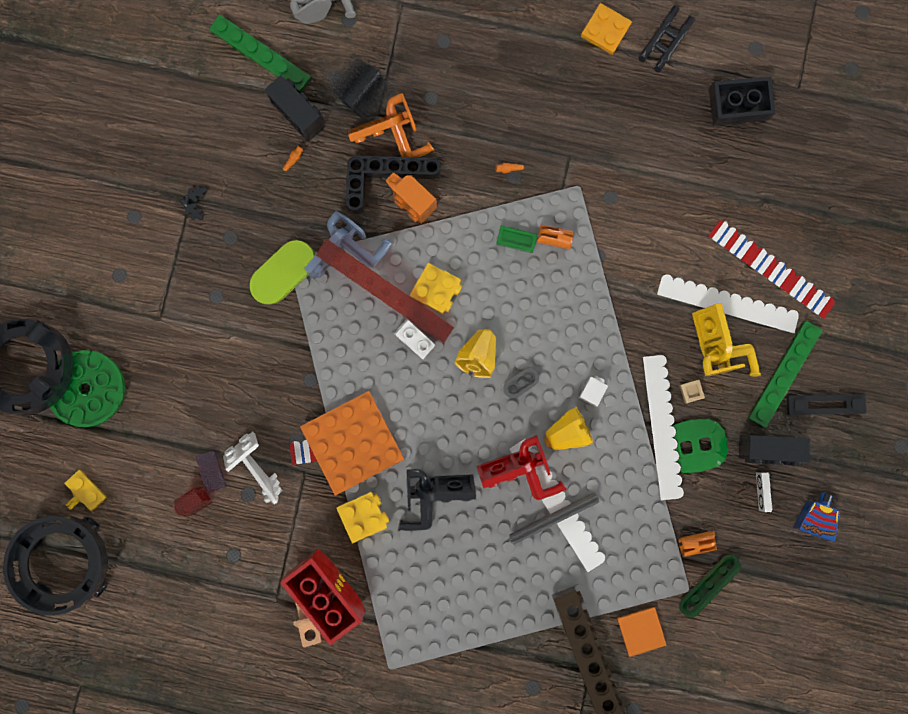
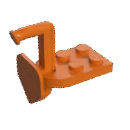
M403 93L389 99L386 107V116L347 130L350 141L360 143L366 140V136L373 134V137L384 133L383 130L391 127L401 157H421L435 151L429 142H427V145L411 151L402 125L410 122L412 130L414 132L417 130ZM403 102L405 108L402 114L401 112L397 113L395 105Z

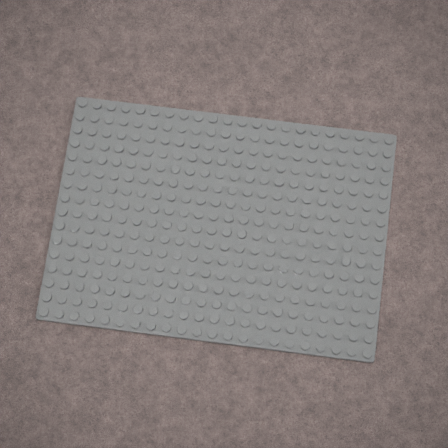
M579 186L356 241L357 244L372 256L382 245L383 239L392 242L393 245L377 265L372 268L364 265L342 247L337 253L339 255L332 264L329 263L325 267L326 272L320 278L317 277L314 280L308 275L295 287L325 412L327 413L370 391L405 459L345 490L347 502L371 491L374 494H378L382 503L379 507L382 512H386L390 521L387 523L388 528L357 541L389 669L404 667L560 626L562 622L552 594L570 587H574L576 592H581L584 600L581 603L583 610L587 609L590 618L689 591L666 500H661L657 467L583 194ZM541 224L574 232L570 249L537 243V239L533 254L496 245L501 225L535 234L539 233ZM427 263L461 279L463 287L458 296L454 294L451 300L454 302L449 312L445 311L443 315L409 297ZM406 319L435 344L434 348L424 359H421L394 335V332ZM484 328L491 330L496 336L495 368L490 378L473 376L474 372L469 371V373H465L454 364L459 350L477 330ZM527 368H532L538 372L539 381L534 387L514 399L505 395L503 387L509 379ZM526 375V381L531 382L532 376ZM594 376L605 380L604 384L608 385L597 407L578 399L589 377L594 378ZM512 385L509 390L514 393L517 388ZM577 406L585 420L586 426L590 430L594 442L584 447L553 450L552 447L548 448L544 441V437H546L545 432L568 410ZM537 435L549 470L552 473L551 480H556L558 483L562 481L567 488V491H563L565 493L564 500H568L572 504L592 493L598 496L599 503L579 512L577 521H582L585 524L584 531L591 533V541L598 544L597 552H602L605 555L604 562L590 572H587L557 524L513 544L509 536L511 533L550 515V512L542 500H536L532 496L525 474L518 476L515 480L498 483L495 487L483 488L476 466L512 454L509 450L511 447L524 439ZM536 445L532 446L531 449H536L538 451ZM406 469H420L428 477L473 474L476 499L466 502L453 500L446 503L431 501L432 527L430 529L398 531L400 520L403 522H421L420 498L411 499V511L408 512ZM410 478V486H415L416 491V483L419 481V478ZM571 606L567 613L575 614L577 607Z

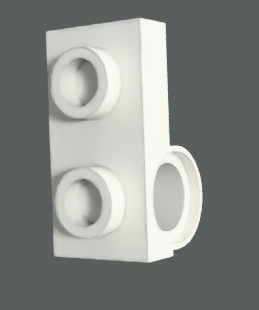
M408 319L394 332V335L421 359H424L435 346Z

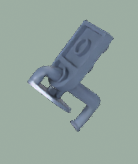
M335 211L327 222L331 238L304 269L312 279L320 278L326 272L325 267L329 263L332 264L339 255L337 253L342 247L364 265L372 268L383 258L393 243L383 239L382 245L372 256L351 239L356 234L365 240V232L348 217ZM341 220L346 226L339 229L335 224Z

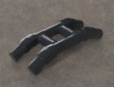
M675 5L638 58L640 62H645L654 48L661 52L663 55L654 67V70L658 73L666 65L696 20L689 15L679 32L670 28V24L680 10ZM664 33L673 39L669 47L659 42Z

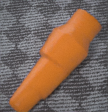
M297 146L289 155V159L282 169L287 171L300 159L304 150Z
M502 163L496 165V172L509 173L511 171L524 170V165Z

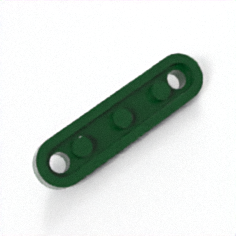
M732 554L724 556L681 600L679 605L680 611L688 618L696 617L740 572L741 562Z

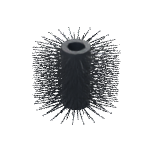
M357 57L359 62L355 59L354 63L351 61L353 64L350 66L352 71L350 68L348 69L350 75L347 70L345 71L348 75L346 80L340 74L341 78L338 76V79L334 78L332 82L334 87H331L333 93L338 98L340 97L339 100L353 110V112L355 111L360 115L363 114V117L368 121L367 117L370 118L369 113L374 116L371 110L374 111L373 108L378 110L376 105L378 102L382 103L380 98L382 95L386 96L384 91L386 88L390 89L385 78L382 77L384 75H381L374 68V65L372 67Z

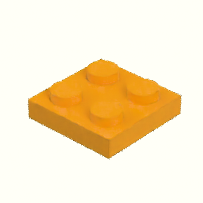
M600 3L583 30L581 37L613 55L632 21Z

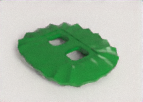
M696 419L672 426L676 430V434L672 438L677 441V447L674 450L679 454V459L676 463L681 467L680 473L710 470L720 466L726 460L729 450L725 430L718 422L711 419ZM708 437L711 449L702 451L699 440ZM690 441L692 453L682 454L680 443Z

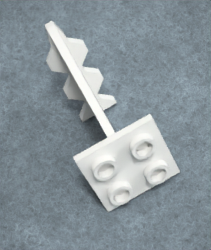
M252 431L250 434L242 436L235 447L231 446L225 451L223 456L225 469L229 472L240 461H243L263 489L264 501L276 504L278 502V495L282 491L281 487L278 486L280 482L276 479L277 475L275 473L268 477L250 456V453L259 446L256 435Z

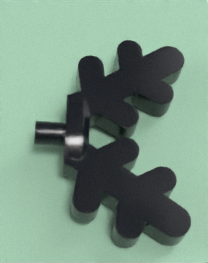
M196 186L194 192L192 188H189L185 199H180V203H184V208H186L185 215L189 216L191 213L192 220L196 218L199 221L203 220L202 215H200L202 210H195L197 205L195 203L189 205V201L197 202L196 197L203 199V194L207 192L205 187L200 188Z

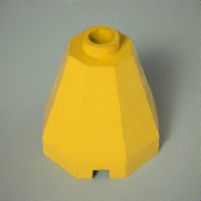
M489 329L477 330L459 350L454 364L465 373H469V371L474 372L473 376L490 378L495 368L496 336Z
M577 406L568 410L545 432L546 437H544V441L548 448L552 447L553 450L584 447L594 442L590 430L586 426L585 420Z

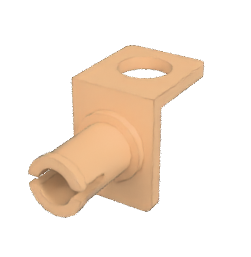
M296 604L299 620L293 623L294 626L299 628L302 646L308 647L321 643L319 631ZM308 630H314L316 633L315 639L312 641H307L305 638V633Z

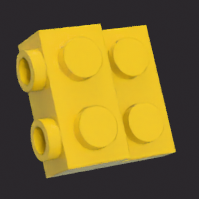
M427 263L409 297L443 315L445 311L449 312L454 303L451 301L454 294L458 296L463 286L461 285V279Z
M373 491L337 507V511L352 543L388 528L389 518L385 511H381L379 507L382 504L378 494H374Z

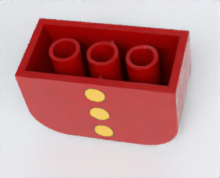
M316 550L297 564L280 581L281 585L329 645H332L363 620L365 608L361 599L332 561L320 550Z

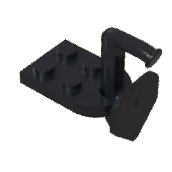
M406 469L408 512L411 511V499L420 498L421 522H403L400 520L398 531L430 529L432 527L431 501L446 503L453 500L466 502L476 499L473 474L428 477L420 469ZM410 478H419V481L416 483V491L415 486H410Z

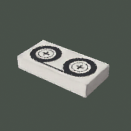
M756 472L759 511L772 512L769 473Z

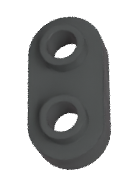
M532 368L524 369L504 384L503 390L505 395L512 399L519 397L538 383L539 374ZM526 375L532 376L531 382L526 381ZM512 385L517 388L514 393L509 390Z

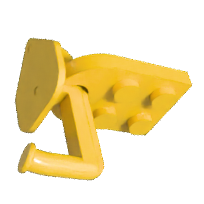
M722 303L714 304L692 313L701 351L704 356L703 369L705 376L722 374L745 367V364L735 366L730 364L729 359L747 356L751 370L749 375L753 377L761 376L753 346L751 344L732 346ZM712 364L718 365L719 369L713 371Z

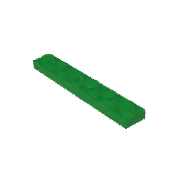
M220 14L209 28L210 32L277 78L280 75L285 79L289 78L295 84V89L299 93L305 89L312 79L310 75Z
M808 321L802 323L747 419L762 428L768 426L823 330Z

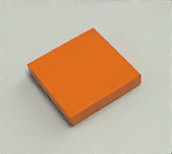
M654 606L617 617L629 657L667 646Z

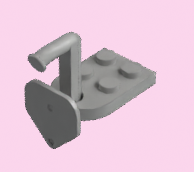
M291 0L290 8L294 17L305 24L314 23L326 17L332 4L331 1L335 0ZM341 0L346 11L345 16L347 18L355 17L356 13L351 1Z

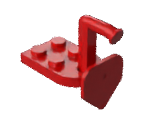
M537 435L525 439L521 443L518 452L476 466L483 488H492L497 486L498 483L512 481L518 476L525 474L532 496L536 500L545 499L564 490L567 491L562 481H559L555 486L542 490L535 467L543 465L547 475L549 476L551 473ZM536 445L538 453L534 454L529 451L528 447Z

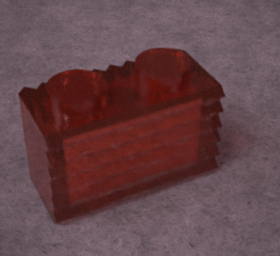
M203 487L193 488L174 501V509L179 516L187 517L212 504V500Z

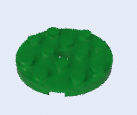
M89 350L73 352L71 382L61 399L50 408L60 420L73 426L93 427L105 423L117 413L122 405L125 395L123 374L118 365L102 353ZM62 358L58 361L57 370L62 368ZM87 383L90 385V391L88 394H83L81 387Z

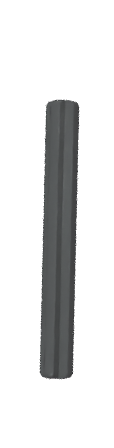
M592 493L511 533L509 536L512 543L516 544L599 503L598 496Z

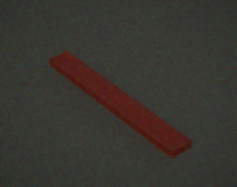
M326 239L315 254L318 258L441 343L446 341L454 329L449 323L330 240Z

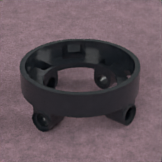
M13 319L0 324V348L13 338L25 336L43 347L47 357V370L44 377L38 376L31 381L28 387L31 392L14 396L0 388V410L22 415L40 413L57 403L66 392L73 374L72 351L65 337L54 327L39 320ZM58 350L61 351L62 368L57 370L58 358L56 353ZM31 403V406L22 407V410H17L14 405Z
M52 515L38 518L23 526L12 537L3 559L4 581L8 591L17 603L33 613L53 616L70 612L83 606L92 598H98L108 586V583L104 581L108 566L107 551L102 538L97 532L100 525L89 517L79 519L69 515ZM55 520L62 521V524H53L44 527V524L55 523ZM53 533H64L73 536L83 545L88 556V570L84 580L76 589L65 594H52V590L46 585L35 583L29 570L31 552L35 551L42 544L47 535ZM13 561H18L21 581H16ZM74 602V605L67 608V605L55 608V604Z

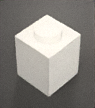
M594 376V378L589 377L578 399L597 407L608 385L604 384L605 380L598 376Z

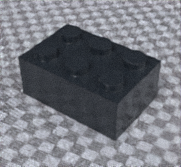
M280 75L264 91L272 105L309 142L325 128L321 112L315 105L311 107L308 98L303 92L298 93L295 89V84L289 78L285 79Z
M771 77L715 81L709 88L713 126L769 121L775 114Z
M739 435V458L745 459V463L763 464V460L764 464L782 465V461L783 465L802 466V462L809 463L810 439Z

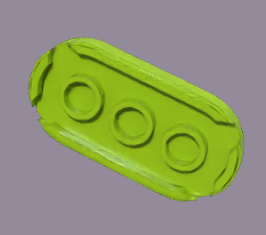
M298 240L290 241L283 245L251 277L250 291L252 296L263 304H276L283 300L308 276L304 268L315 256L313 249L305 242Z

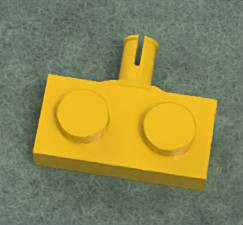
M78 470L64 483L74 495L65 504L69 506L70 510L81 502L90 511H93L107 498L82 470Z

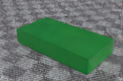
M501 225L496 245L533 254L538 234Z

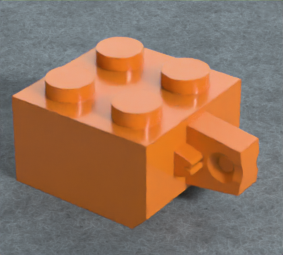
M392 173L386 179V183L393 191L394 203L400 209L405 208L408 211V216L414 222L419 221L422 224L437 209L436 198L411 175L405 176L402 179L395 173Z

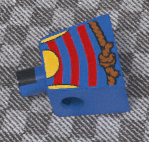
M821 492L818 502L808 500L793 528L835 542L840 512L830 507L833 496Z

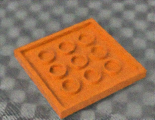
M370 391L300 426L335 496L405 460Z

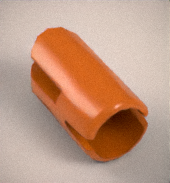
M541 224L537 243L570 249L574 232Z
M714 531L685 536L679 539V543L682 542L680 550L685 557L717 550Z

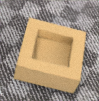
M700 380L679 385L685 404L705 398Z

